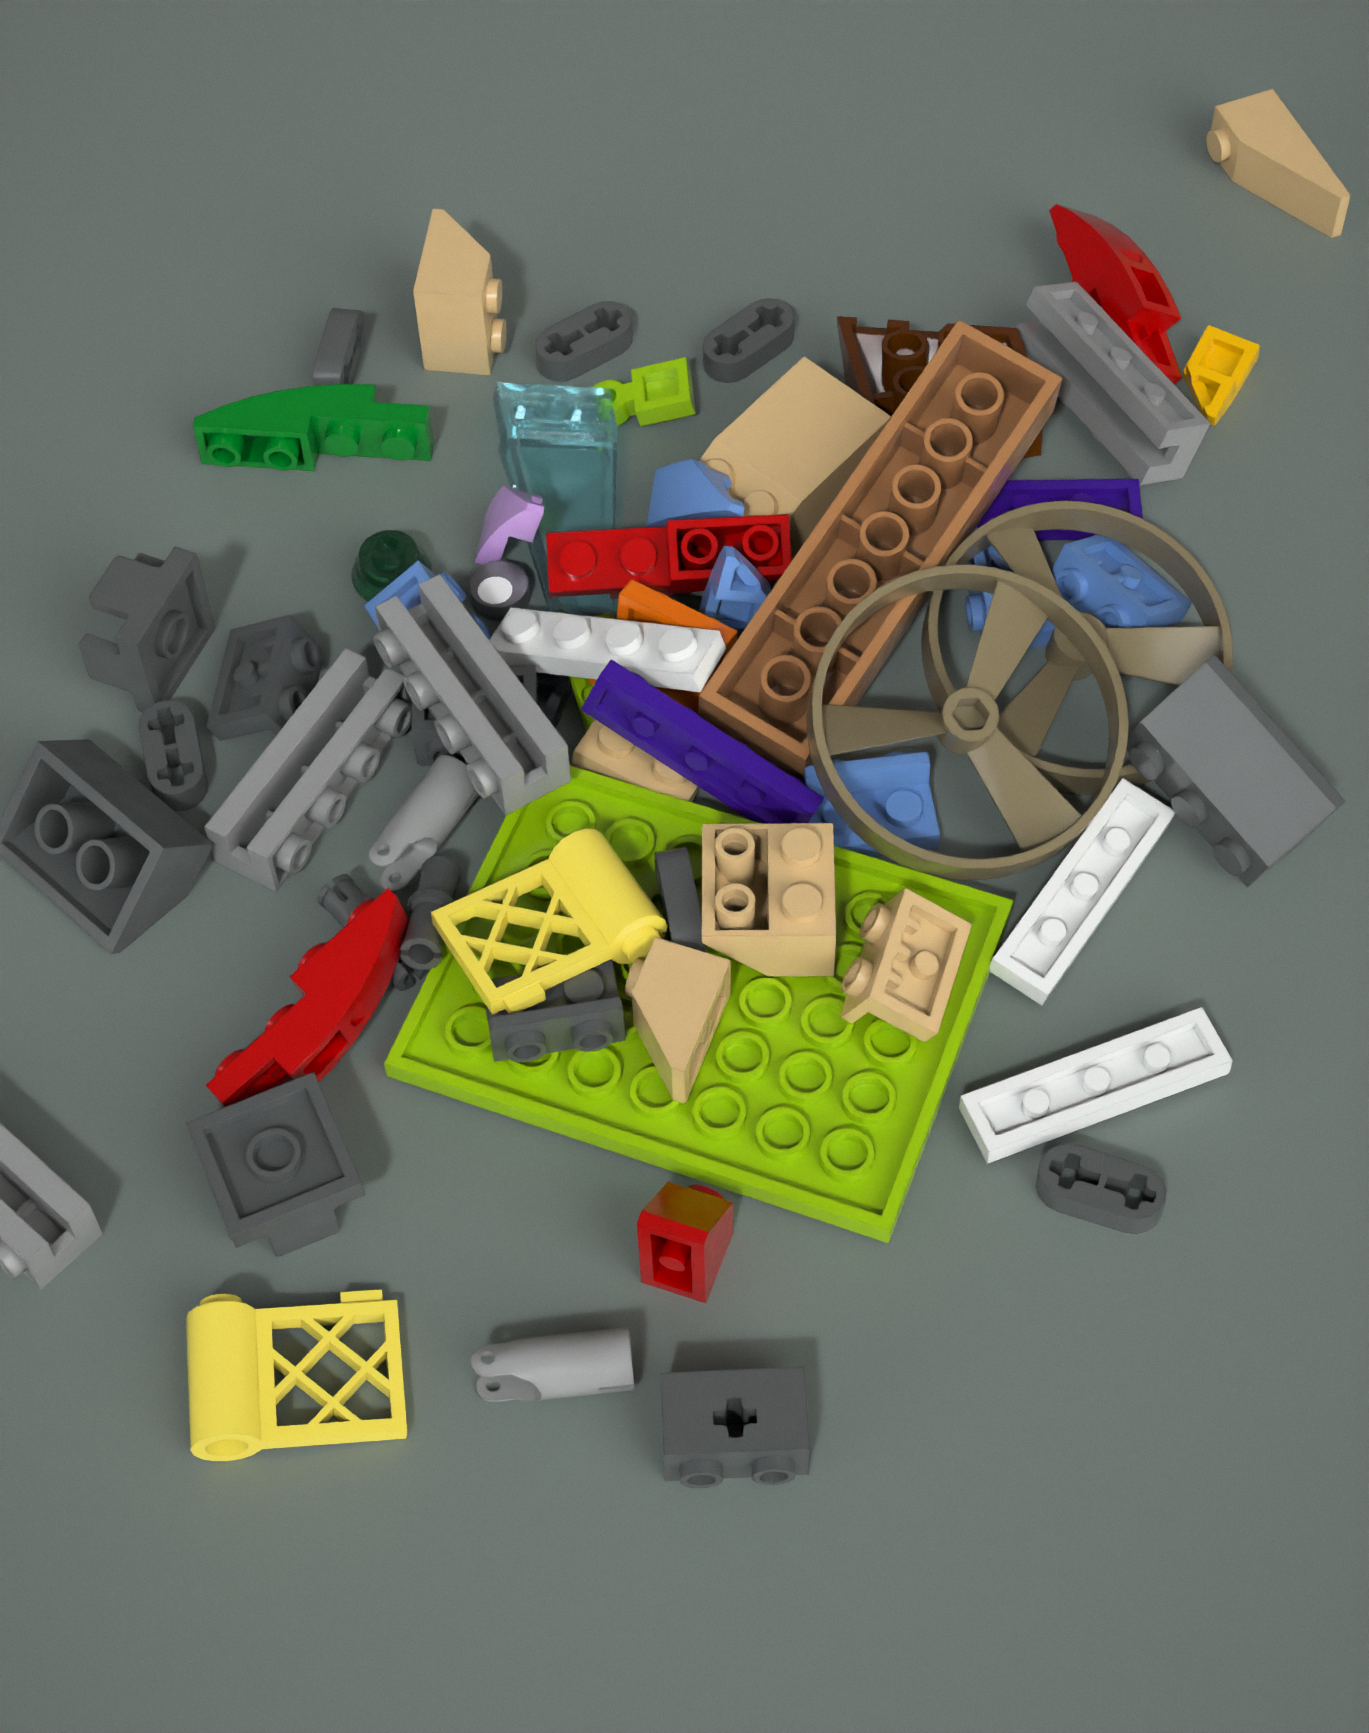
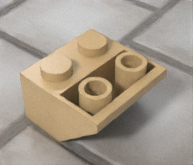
M833 823L702 824V943L768 977L834 976L836 913Z

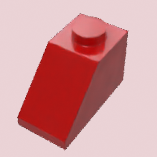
M667 1182L642 1209L637 1220L641 1283L706 1303L733 1235V1202L724 1200L717 1191L703 1185L692 1184L684 1187Z

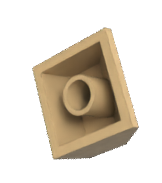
M432 209L413 290L424 370L491 375L495 353H503L506 344V320L497 319V314L500 313L502 304V280L493 279L491 254L444 209Z

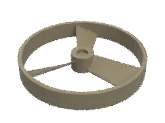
M1052 501L1023 506L993 518L976 529L957 547L945 564L965 565L974 556L993 546L1013 573L1029 578L1062 597L1034 531L1054 529L1075 530L1113 539L1144 554L1164 569L1187 594L1204 625L1191 627L1105 628L1098 618L1089 613L1079 612L1097 631L1107 646L1119 674L1180 686L1213 655H1216L1225 667L1232 672L1233 644L1231 628L1222 599L1212 580L1197 560L1174 538L1155 525L1125 511L1101 504L1081 501ZM945 589L932 592L923 621L921 637L924 674L930 694L939 712L950 694L956 691L946 672L938 641L939 605ZM1055 626L1046 645L1045 658L1047 664L999 714L997 728L1059 793L1068 795H1096L1105 769L1067 767L1035 758L1072 681L1085 679L1092 674L1089 665L1079 650ZM1133 764L1122 766L1112 792L1122 778L1136 787L1152 780L1142 776Z
M944 565L914 571L886 583L861 600L836 628L824 650L812 681L806 717L809 751L816 776L826 797L848 827L869 846L900 865L932 876L956 880H986L1020 873L1042 864L1070 845L1087 828L1108 800L1124 763L1129 727L1127 701L1117 666L1107 646L1084 616L1052 590L1029 578L1002 569L979 565ZM966 589L993 594L966 688H960L951 693L940 712L822 705L825 677L835 653L848 635L878 610L900 599L927 591ZM1046 619L1067 636L1089 665L1099 685L1108 718L1109 745L1105 772L1098 792L1083 816L997 728L999 711L995 699ZM937 735L941 744L952 753L968 755L1022 853L991 859H966L930 852L910 844L881 826L862 809L840 779L830 756Z

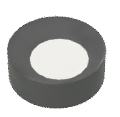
M503 560L485 563L473 572L469 581L472 606L477 613L488 619L503 620L510 608L525 609L529 602L528 577L525 571L515 563Z

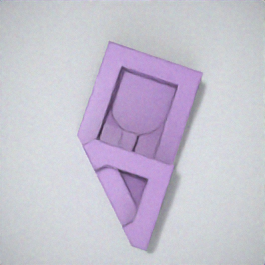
M503 485L496 493L485 513L474 563L483 565L491 561L501 560L509 536L533 542L544 512V505L541 504L543 498Z

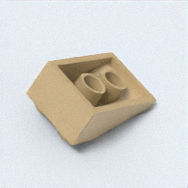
M804 356L712 441L699 461L705 463L707 468L729 476L732 482L728 489L731 498L742 501L745 507L742 517L789 514L791 560H793L891 416Z

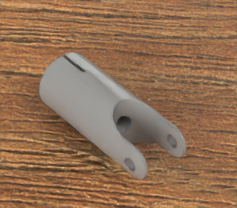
M447 755L438 756L383 828L381 836L369 851L371 862L376 866L386 867L380 876V884L384 890L389 888L392 892H399L407 887L418 871L421 870L422 864L426 859L435 854L479 794L468 776L466 764ZM384 849L390 850L386 855H379ZM393 877L401 878L396 883L390 882Z
M629 1327L515 1339L508 1343L481 1346L475 1350L471 1357L472 1369L476 1374L480 1375L476 1382L477 1394L482 1400L487 1402L511 1400L521 1402L635 1390ZM485 1356H493L495 1358L490 1364L482 1362ZM491 1383L500 1385L497 1391H489L487 1387Z

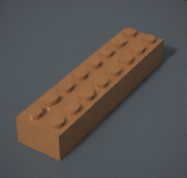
M958 320L699 694L698 715L733 739L746 744L753 752L785 773L803 782L804 768L813 765L807 739L806 717L808 698L816 670L834 631L846 615L877 588L911 572L930 567L944 566L957 547L972 534L1052 415L1063 378L965 322ZM933 591L911 595L885 606L864 620L848 635L828 666L823 686L822 705L856 707Z

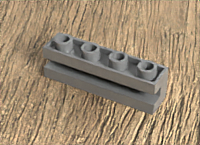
M1078 282L1035 286L1026 306L1039 321L1018 323L1016 328L1018 329L1028 359L1063 378L1058 393L1060 401L1077 415L1091 431L1092 436L1102 443L1117 459L1129 477L1139 479V485L1183 478L1211 423Z
M440 574L418 585L421 604L408 611L397 596L375 606L379 633L373 635V640L380 657L389 668H393L396 665L405 676L403 679L404 685L412 702L420 711L428 708L436 719L434 722L435 728L443 745L449 753L454 754L459 751L468 763L466 765L468 776L482 798L485 799L492 796L506 816L571 781L567 743Z
M345 648L204 826L208 840L214 844L211 849L214 861L275 892L279 890L290 874H297L306 864L311 852V846L324 829L333 827L339 821L344 812L346 800L359 783L367 782L374 775L379 765L380 756L394 738L402 737L408 730L412 722V702L404 685L403 679L405 676L386 667L378 679L369 676L366 657Z
M0 1123V1268L12 1279H16L23 1273L42 1290L103 1233L90 1204Z

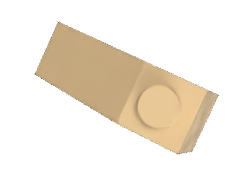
M1270 89L1215 106L1211 131L1207 133L1206 137L1207 149L1212 160L1220 163L1232 182L1328 237L1340 236L1351 195L1276 92Z

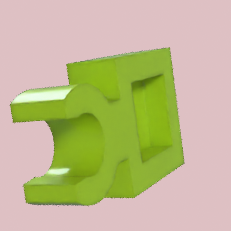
M686 357L631 369L632 382L622 384L616 380H605L593 386L599 405H605L595 408V413L602 428L617 427L634 415L637 416L641 427L696 414L692 375Z

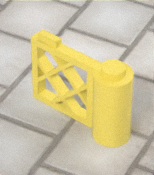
M582 829L571 833L554 847L549 859L431 912L433 926L492 1015L506 1009L508 1014L519 1013L545 1001L544 990L612 959L619 964L634 963L637 958L645 960L655 937L664 939L668 927L663 916L604 835L596 829ZM541 886H544L552 898L546 913L515 907L519 896ZM473 917L495 920L488 940L461 935L455 925ZM508 923L540 929L532 949L501 943ZM552 932L579 937L586 946L568 955L545 951ZM475 955L481 956V958H480L479 961H478V959L476 958ZM494 959L526 965L521 977L496 988L488 976Z
M382 1289L340 1292V1303L262 1309H254L252 1306L242 1303L241 1298L236 1295L215 1294L205 1297L200 1301L199 1306L188 1312L186 1316L190 1451L194 1456L209 1461H232L252 1456L261 1449L406 1439L407 1422L397 1300L383 1301ZM384 1323L385 1342L367 1362L339 1340L353 1324ZM335 1325L330 1331L323 1327ZM303 1328L319 1342L294 1366L273 1349L272 1329ZM329 1350L356 1371L334 1397L306 1376ZM385 1360L388 1379L376 1370ZM274 1368L285 1376L276 1387ZM367 1380L389 1398L391 1418L361 1420L343 1405ZM295 1385L323 1407L308 1424L277 1426L276 1405ZM332 1416L341 1421L327 1423Z

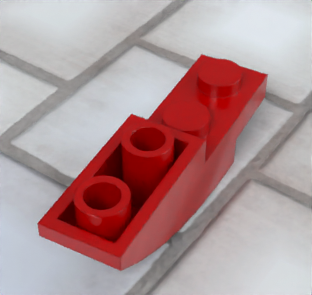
M1055 204L1049 212L1057 233L1056 240L1066 258L1072 282H1078L1173 384L1177 383L1182 379V375L1166 331L1178 322L1181 316L1159 271L1139 246L1111 223L1095 215Z
M789 514L668 520L665 527L546 533L550 597L610 594V599H619V593L631 580L665 595L705 591L711 571L724 546H731L738 550L768 581L780 579L792 561Z
M389 888L376 899L371 898L358 905L350 914L347 925L327 943H319L304 954L298 964V969L289 976L302 995V998L295 1005L289 1004L279 1009L267 1022L263 1034L245 1050L239 1049L232 1052L219 1064L215 1071V1077L206 1084V1087L223 1107L282 1085L288 1079L292 1081L312 1072L315 1073L318 1082H320L353 1045L374 1014L391 981L402 951L400 950L401 944L405 939L409 919L400 901Z

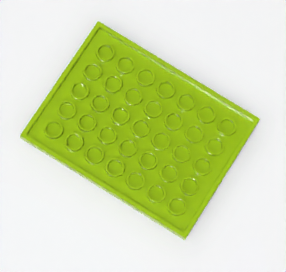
M570 765V782L506 815L467 895L549 859L554 847L571 833L582 829H596L604 835L662 916L654 852L687 847L702 916V824L761 823ZM834 846L836 913L834 976L768 977L706 945V952L708 954L731 960V995L685 1104L672 1100L634 1026L632 998L625 996L626 981L633 963L619 964L612 960L618 994L623 1006L626 1041L611 1043L606 1048L591 1052L572 1049L547 1053L539 1059L530 1062H515L510 1059L494 1062L485 1003L444 942L441 962L436 967L430 969L384 1062L386 1076L889 1244L988 979L990 963L998 952L1011 917L1014 900ZM541 886L519 896L515 907L546 913L552 898L544 886ZM904 888L911 890L972 924L938 1034L926 1042L917 1039L869 1012L854 1023L840 1018L847 996L841 991V985L851 964L860 957L865 942L859 936L862 923L876 903L884 905ZM473 917L455 926L461 935L488 940L495 920ZM508 923L501 943L532 949L540 929ZM552 932L545 951L568 955L586 946L579 937ZM667 933L663 940L668 941ZM475 955L476 958H477L478 961H479L480 958H481V956ZM494 959L488 976L490 979L523 974L526 965Z

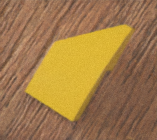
M1208 325L1183 369V378L1201 414L1211 423L1210 425L1215 426L1231 405L1259 357L1260 345Z

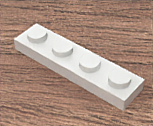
M520 608L509 609L489 640L508 666L536 665V672L597 680L603 669L612 659L627 670L640 675L653 687L693 692L702 691L726 650L725 643L718 630Z
M1122 778L1103 807L993 957L989 971L1035 1002L1043 1005L1165 832L1176 814L1174 810Z
M1200 1007L961 1095L959 1110L988 1164L1227 1075L1230 1072L1233 1060L1205 1011Z

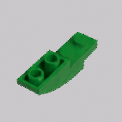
M371 384L316 385L274 391L220 406L195 417L193 422V430L202 464L222 467L238 466L269 468L280 471H315L318 454L340 457L389 458L399 461H431L434 447L429 405L378 402L376 386Z

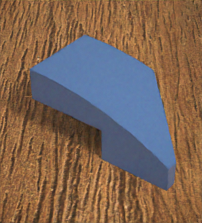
M688 459L655 470L646 526L665 527L668 520L742 517L745 507L742 501L731 498L728 489L732 482L727 474L707 468L703 462Z
M724 546L711 571L698 612L715 618L737 630V638H739L771 592L769 581L738 550L731 546Z

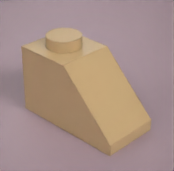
M655 937L646 959L637 958L632 964L626 981L625 996L632 998L634 1026L672 1100L685 1104L731 995V960Z

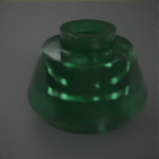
M396 530L380 531L369 536L361 545L351 571L352 583L356 592L369 602L415 562L420 561L432 571L431 562L425 552L409 535Z

